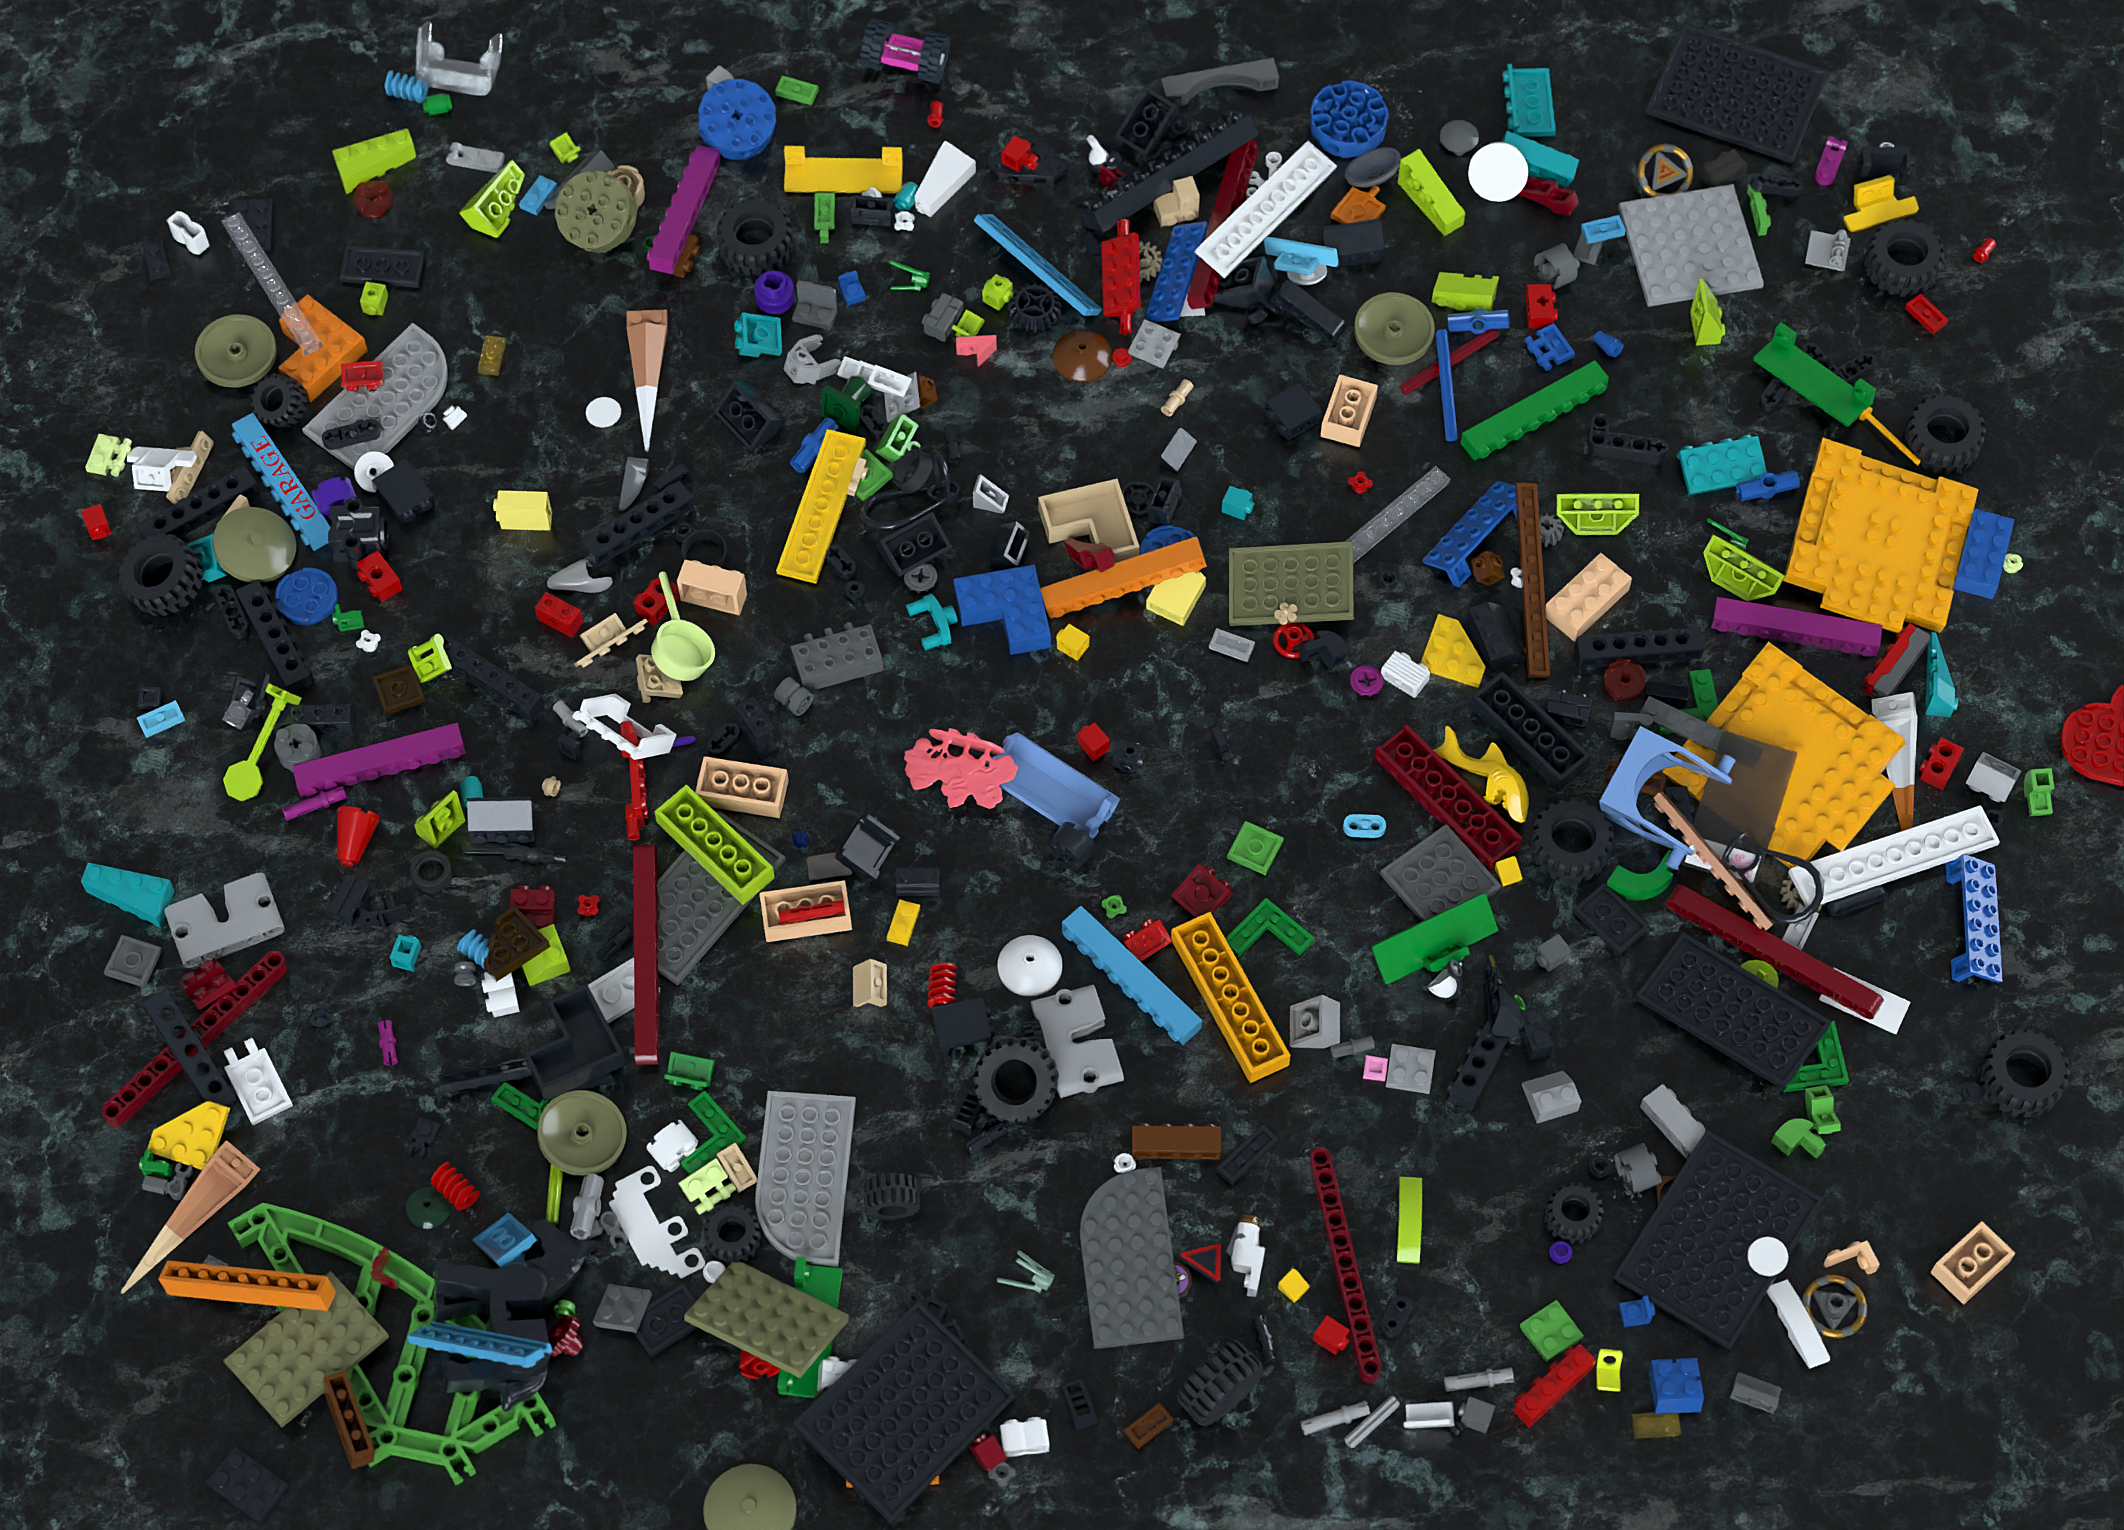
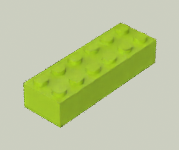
M687 785L655 811L657 823L742 905L775 878L773 866Z

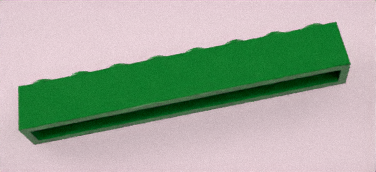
M1593 361L1463 432L1461 444L1474 461L1479 458H1485L1497 448L1502 449L1508 442L1520 439L1526 432L1536 430L1546 421L1550 422L1557 415L1569 412L1577 404H1583L1590 397L1602 394L1607 389L1609 377L1598 363Z

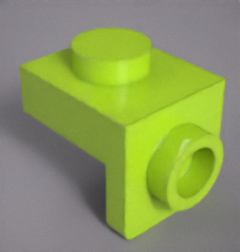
M567 133L549 143L561 163L566 161L570 163L579 157L577 154L581 149L579 146L576 147Z
M966 309L958 325H953L952 329L957 331L955 334L957 337L976 336L985 320Z

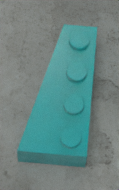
M1509 131L1506 132L1500 141L1513 145L1521 152L1527 162L1528 177L1557 182L1558 186L1567 188L1574 179L1579 162L1578 159Z
M93 863L87 864L81 880L87 893L107 903H112L126 912L129 911L137 915L138 918L144 921L147 920L159 928L162 927L166 916L164 910L170 905L175 892L168 879Z

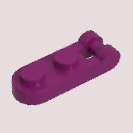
M1829 136L1815 173V179L1819 184L1830 185L1834 181L1848 141L1842 140L1841 142L1835 140V137ZM1834 147V148H1837V149H1839V150H1838V152H1837V151L1831 150V148Z

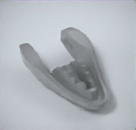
M585 558L552 575L548 579L547 585L555 590L595 593L606 590L612 585L613 581L611 577L592 579L588 575L586 568L592 565Z

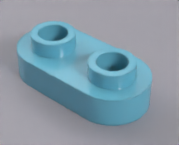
M1352 814L1345 818L1343 830L1350 837L1378 838L1385 833L1386 821L1379 815ZM1356 826L1357 829H1351L1350 827ZM1376 826L1379 829L1373 830L1371 827Z

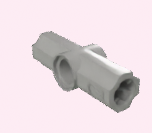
M588 1174L584 1177L580 1195L574 1199V1218L570 1232L572 1236L578 1239H586L590 1236L595 1216H599L601 1211L600 1195L604 1181L602 1177L596 1174Z

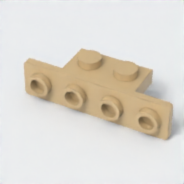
M203 431L197 433L191 447L176 448V450L194 451L197 459L192 467L175 466L173 469H170L172 485L166 497L173 504H176L180 499L188 497L214 444V441Z
M614 613L580 635L591 653L574 663L576 667L582 665L584 668L593 662L592 657L596 654H599L601 657L611 650L609 646L615 642L618 646L628 640L626 635L631 632L636 635L644 630V624L648 621L645 618L626 630L617 614Z

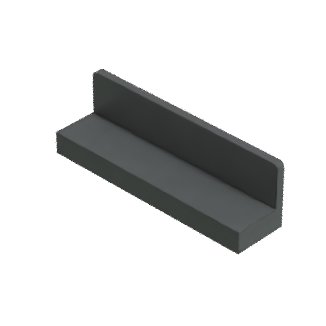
M602 150L591 151L543 204L547 209H556V200L563 186L575 175L586 171H603L608 173L610 170L613 171L615 166Z

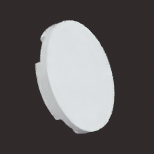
M1493 142L1482 147L1474 154L1469 166V179L1472 187L1480 196L1491 201H1505L1516 196L1523 189L1528 176V166L1524 156L1516 147L1504 142Z

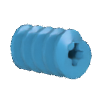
M389 71L385 81L386 93L389 96L394 95L397 98L401 97L410 101L416 100L417 103H422L425 100L428 92V81L422 84V78H418L417 82H415L414 76H411L408 81V75L404 74L401 79L400 73H396L395 77H393V71Z
M473 929L461 939L457 951H461L465 956L468 955L470 960H474L476 964L484 968L483 963L484 959L488 956L490 939L486 938L482 942L483 935L479 934L476 936L477 931Z

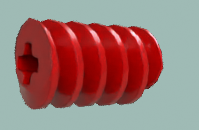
M938 963L930 967L928 1007L931 1008L955 1002V998L951 995L955 994V989L952 987L956 985V982L953 981L956 978V974L953 972L957 969L956 965Z
M445 1162L433 1174L431 1185L435 1188L437 1187V1191L443 1193V1196L449 1199V1202L455 1205L457 1210L467 1209L477 1200L479 1191L473 1192L474 1186H467L469 1181L467 1179L461 1181L463 1175L461 1173L456 1174L457 1169L454 1167L449 1169L451 1164Z

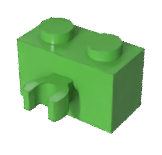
M903 414L892 419L875 453L893 463L900 459L904 452L906 453L911 450V447L914 449L920 448L918 442H911L918 424Z

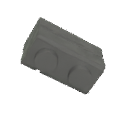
M945 293L941 294L939 299L936 298L933 301L930 314L926 313L922 320L925 334L936 337V339L943 342L946 341L953 325L957 323L963 313V302Z

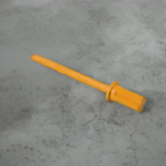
M1871 407L1867 408L1859 416L1860 420L1867 418L1917 466L1920 464L1921 460L1871 415L1873 411Z

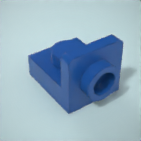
M857 271L846 272L838 277L839 289L847 306L866 300V295L858 280Z
M1648 1295L1643 1296L1642 1300L1619 1303L1618 1306L1623 1327L1649 1324L1652 1315H1655L1654 1304L1649 1302Z

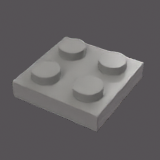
M1392 1044L1386 1087L1429 1094L1435 1050Z

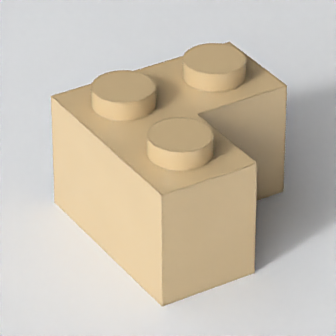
M1192 176L1173 181V192L1164 194L1154 200V210L1161 227L1198 218L1199 192Z

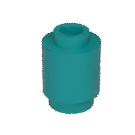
M913 182L904 184L893 199L895 207L900 211H909L915 203V194L919 187Z
M475 776L462 779L460 785L463 806L467 807V798H483L482 785Z

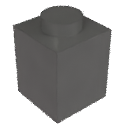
M1557 934L1538 946L1536 960L1541 967H1545L1549 972L1567 961L1572 950L1562 937Z
M1469 1397L1467 1404L1462 1402L1458 1415L1462 1416L1461 1422L1464 1426L1486 1433L1495 1406Z

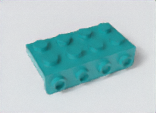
M1507 64V69L1503 70V82L1507 83L1504 94L1505 98H1508L1506 113L1510 114L1508 129H1511L1512 133H1516L1521 137L1555 136L1556 130L1549 68L1512 69V64Z
M1751 435L1741 436L1739 440L1734 441L1729 438L1721 440L1718 444L1707 442L1697 448L1686 446L1681 448V451L1677 454V459H1680L1688 495L1735 487L1737 483L1758 479L1767 473L1758 436L1751 437Z

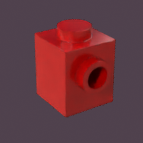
M101 504L81 511L92 541L112 534Z
M1095 722L1090 726H1084L1079 731L1078 744L1093 761L1110 750V739Z
M1326 1316L1315 1331L1313 1340L1336 1355L1340 1349L1344 1351L1349 1344L1350 1339L1348 1336L1350 1330L1329 1316Z

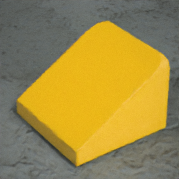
M1515 856L1495 863L1494 870L1502 887L1522 881V875Z
M1294 1268L1278 1284V1289L1294 1303L1310 1287Z

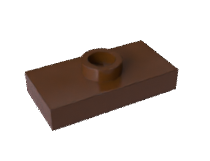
M1159 1402L1125 1428L1124 1433L1139 1449L1173 1423L1174 1419Z

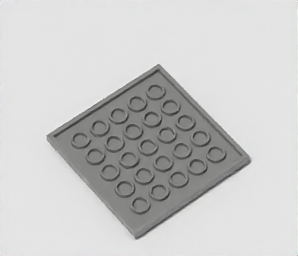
M1733 184L1619 203L1618 208L1648 307L1694 299L1698 279L1705 281L1714 296L1763 288L1764 282Z

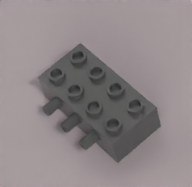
M847 622L844 624V632L833 634L831 628H826L824 630L826 637L814 640L812 634L808 633L804 635V643L791 646L792 659L801 687L806 688L808 691H813L883 671L882 656L871 624L853 629L852 623Z

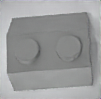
M1983 752L1977 760L1966 784L1970 785L1969 787L1976 792L1982 791L1988 794L1989 798L1996 802H2005L2021 770Z
M1321 995L1290 1006V1047L1326 1048L1340 1043L1339 1002Z
M1564 1071L1522 1083L1537 1123L1579 1110L1581 1099L1574 1082Z

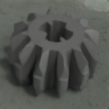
M1547 512L1544 513V516L1539 514L1541 543L1544 544L1545 548L1549 543L1554 546L1557 541H1560L1564 531L1561 519H1555V514L1548 516Z

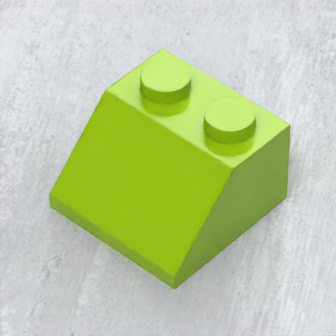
M554 924L538 930L549 941L551 947L522 965L529 986L571 971Z

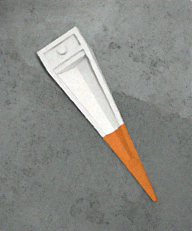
M1913 692L1872 699V713L1876 718L1905 739V745L1886 767L1889 780L1895 783L1892 793L1901 831L1911 829L1913 824L1917 714Z

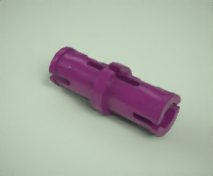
M386 1020V1029L384 1028V1022L380 1021L378 1023L381 1037L379 1046L383 1051V1063L390 1066L389 1057H391L392 1065L398 1063L395 1050L397 1042L396 1038L393 1037L392 1021Z

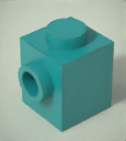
M1229 486L1222 501V512L1245 520L1247 513L1251 514L1254 508V502H1252L1253 494L1245 489Z

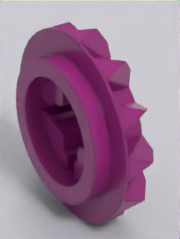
M1360 666L1351 674L1350 685L1353 687L1354 692L1360 693L1361 696L1368 695L1370 697L1372 694H1378L1379 690L1383 687V676L1375 667ZM1365 675L1368 681H1371L1369 687L1365 683H1361Z

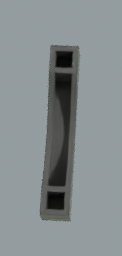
M1273 58L1261 59L1259 61L1243 62L1232 66L1205 69L1199 72H1188L1182 75L1161 78L1160 90L1162 97L1177 106H1182L1198 93L1216 86L1240 85L1257 91L1278 88L1279 75Z

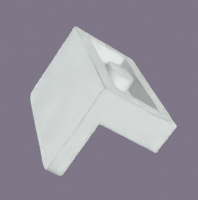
M1452 1402L1406 1405L1407 1422H1404V1427L1454 1426Z

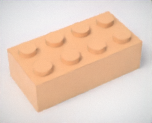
M1600 553L1546 604V619L1575 642L1577 636H1581L1629 591L1632 578Z
M704 757L695 793L712 808L780 818L788 785L787 769Z
M845 880L760 893L766 942L852 930ZM843 900L845 913L807 919L801 923L796 921L780 924L778 912L780 910L797 908L799 905L804 907Z

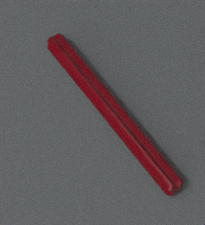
M1488 329L1450 353L1451 367L1498 337L1497 330ZM1439 361L1400 385L1401 392L1404 395H1408L1440 374Z

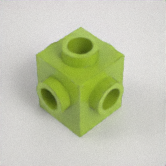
M995 274L992 279L985 283L982 290L983 302L1000 310L1006 302H1009L1010 297L1013 296L1010 280Z

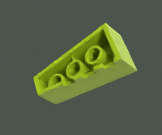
M408 128L333 150L334 159L346 194L351 193L352 189L359 185L361 187L368 183V180L375 176L380 177L384 175L385 171L390 168L395 169L416 158Z
M1418 149L1401 159L1398 184L1441 233L1446 236L1463 226L1465 218L1464 209L1459 206L1421 150Z

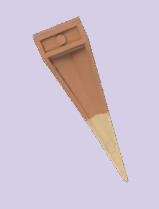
M226 1140L209 1158L122 1288L121 1293H125L176 1246L241 1191L257 1174L260 1168Z

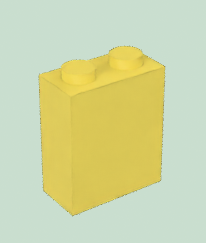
M498 491V497L494 498L493 507L494 511H496V520L500 521L501 529H551L552 510L548 492Z
M1197 571L1183 574L1179 578L1162 581L1160 584L1155 585L1146 600V609L1184 626L1206 586V577Z

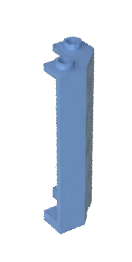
M1018 732L1010 736L1008 735L1002 743L1005 751L1004 754L991 757L992 759H999L1005 755H1010L1014 760V765L1018 766L1014 779L1000 784L1001 788L1059 826L1064 822L1075 824L1073 828L1078 831L1083 829L1091 839L1098 834L1100 824L1110 819L1120 800L1119 797ZM986 761V767L989 766V761Z

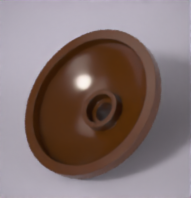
M1076 330L1065 334L1057 341L1053 349V363L1056 370L1066 379L1081 383L1091 382L1101 378L1109 370L1112 363V349L1108 341L1100 334L1089 330Z

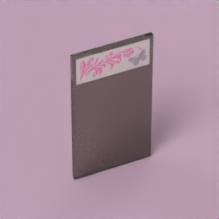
M1728 731L1722 732L1712 766L1717 769L1724 754L1735 759L1736 762L1728 774L1732 782L1729 785L1708 777L1693 823V827L1720 859H1722L1728 844L1742 832H1748L1751 839L1757 843V846L1768 849L1798 755L1797 752ZM1738 843L1729 854L1730 863L1736 868L1744 869L1749 867L1755 859V849L1749 843ZM1687 844L1686 846L1691 848L1694 853L1692 856L1685 855L1681 864L1712 874L1710 871L1712 866L1707 861L1703 863L1696 855L1698 850L1694 845L1689 846ZM1764 852L1760 854L1757 866L1752 871L1745 873L1746 878L1754 887H1756L1766 856ZM1732 871V873L1738 878V880L1741 883L1745 884L1740 875L1737 872L1734 873Z

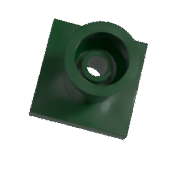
M858 376L849 377L841 392L826 385L822 390L820 416L833 419L837 425L855 434L859 429L861 403L872 395L871 387L864 379Z

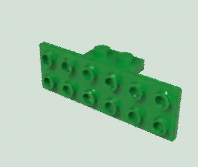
M1480 893L1372 945L1371 948L1384 983L1390 984L1423 967L1432 972H1438L1443 970L1451 960L1462 961L1464 956L1470 954L1467 946L1498 932V927L1486 894Z

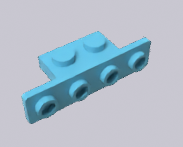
M1266 237L1264 239L1266 254L1278 256L1274 262L1275 269L1312 275L1319 264L1337 267L1339 264L1335 248L1273 237Z

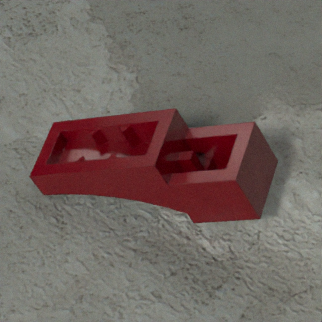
M1528 176L1523 189L1517 194L1552 209L1553 213L1567 216L1571 215L1579 203L1575 191L1559 188L1557 182Z
M1073 538L1064 540L1069 558L1084 570L1094 567L1101 573L1115 566L1113 550L1102 542L1090 544L1079 542Z

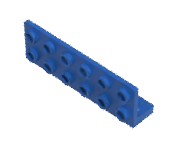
M1496 481L1436 546L1429 551L1422 559L1423 563L1446 570L1453 586L1460 587L1472 574L1465 558L1511 509L1517 518L1515 485Z
M1962 854L1957 859L1945 863L1946 882L1954 884L1962 880L1966 953L1951 960L1952 980L1959 982L1975 975L2000 983L2002 982L1995 865Z

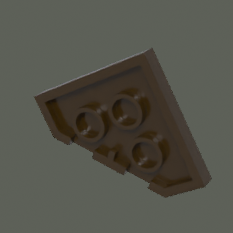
M513 906L496 918V928L494 934L491 935L488 956L484 959L483 966L487 973L497 982L551 946L537 928L516 906Z

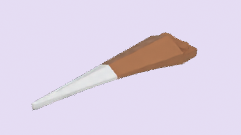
M667 310L627 311V334L646 451L649 450L658 382L668 331Z

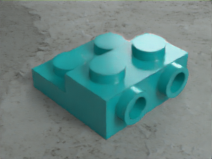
M742 312L734 324V331L738 332L735 348L739 349V355L759 357L761 353L780 356L782 353L780 318Z
M214 534L187 544L198 555V559L202 563L203 579H200V581L205 579L211 582L227 576L226 571L220 566L213 552L212 540Z

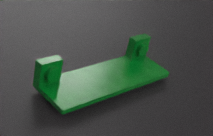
M1781 322L1776 326L1773 340L1756 354L1753 360L1840 423L1849 427L1873 404L1877 389L1861 378L1855 383V387L1848 384L1794 345L1797 333Z
M797 1256L794 1273L795 1289L837 1309L843 1270L841 1268L807 1265L806 1257ZM833 1340L800 1378L780 1368L777 1385L779 1394L815 1398L821 1393V1391L817 1390L819 1365L822 1360H826L827 1357L831 1356Z

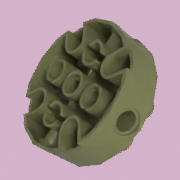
M586 171L575 175L563 186L556 200L555 217L559 230L569 242L589 252L604 253L612 250V248L617 247L629 238L636 224L637 206L629 188L624 182L603 171Z

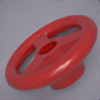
M1301 622L1281 624L1274 632L1273 644L1281 655L1288 658H1300L1299 654L1301 651L1292 652L1294 646L1298 645L1299 642L1313 640L1314 635L1311 629ZM1281 632L1286 636L1288 642L1286 650L1279 642Z

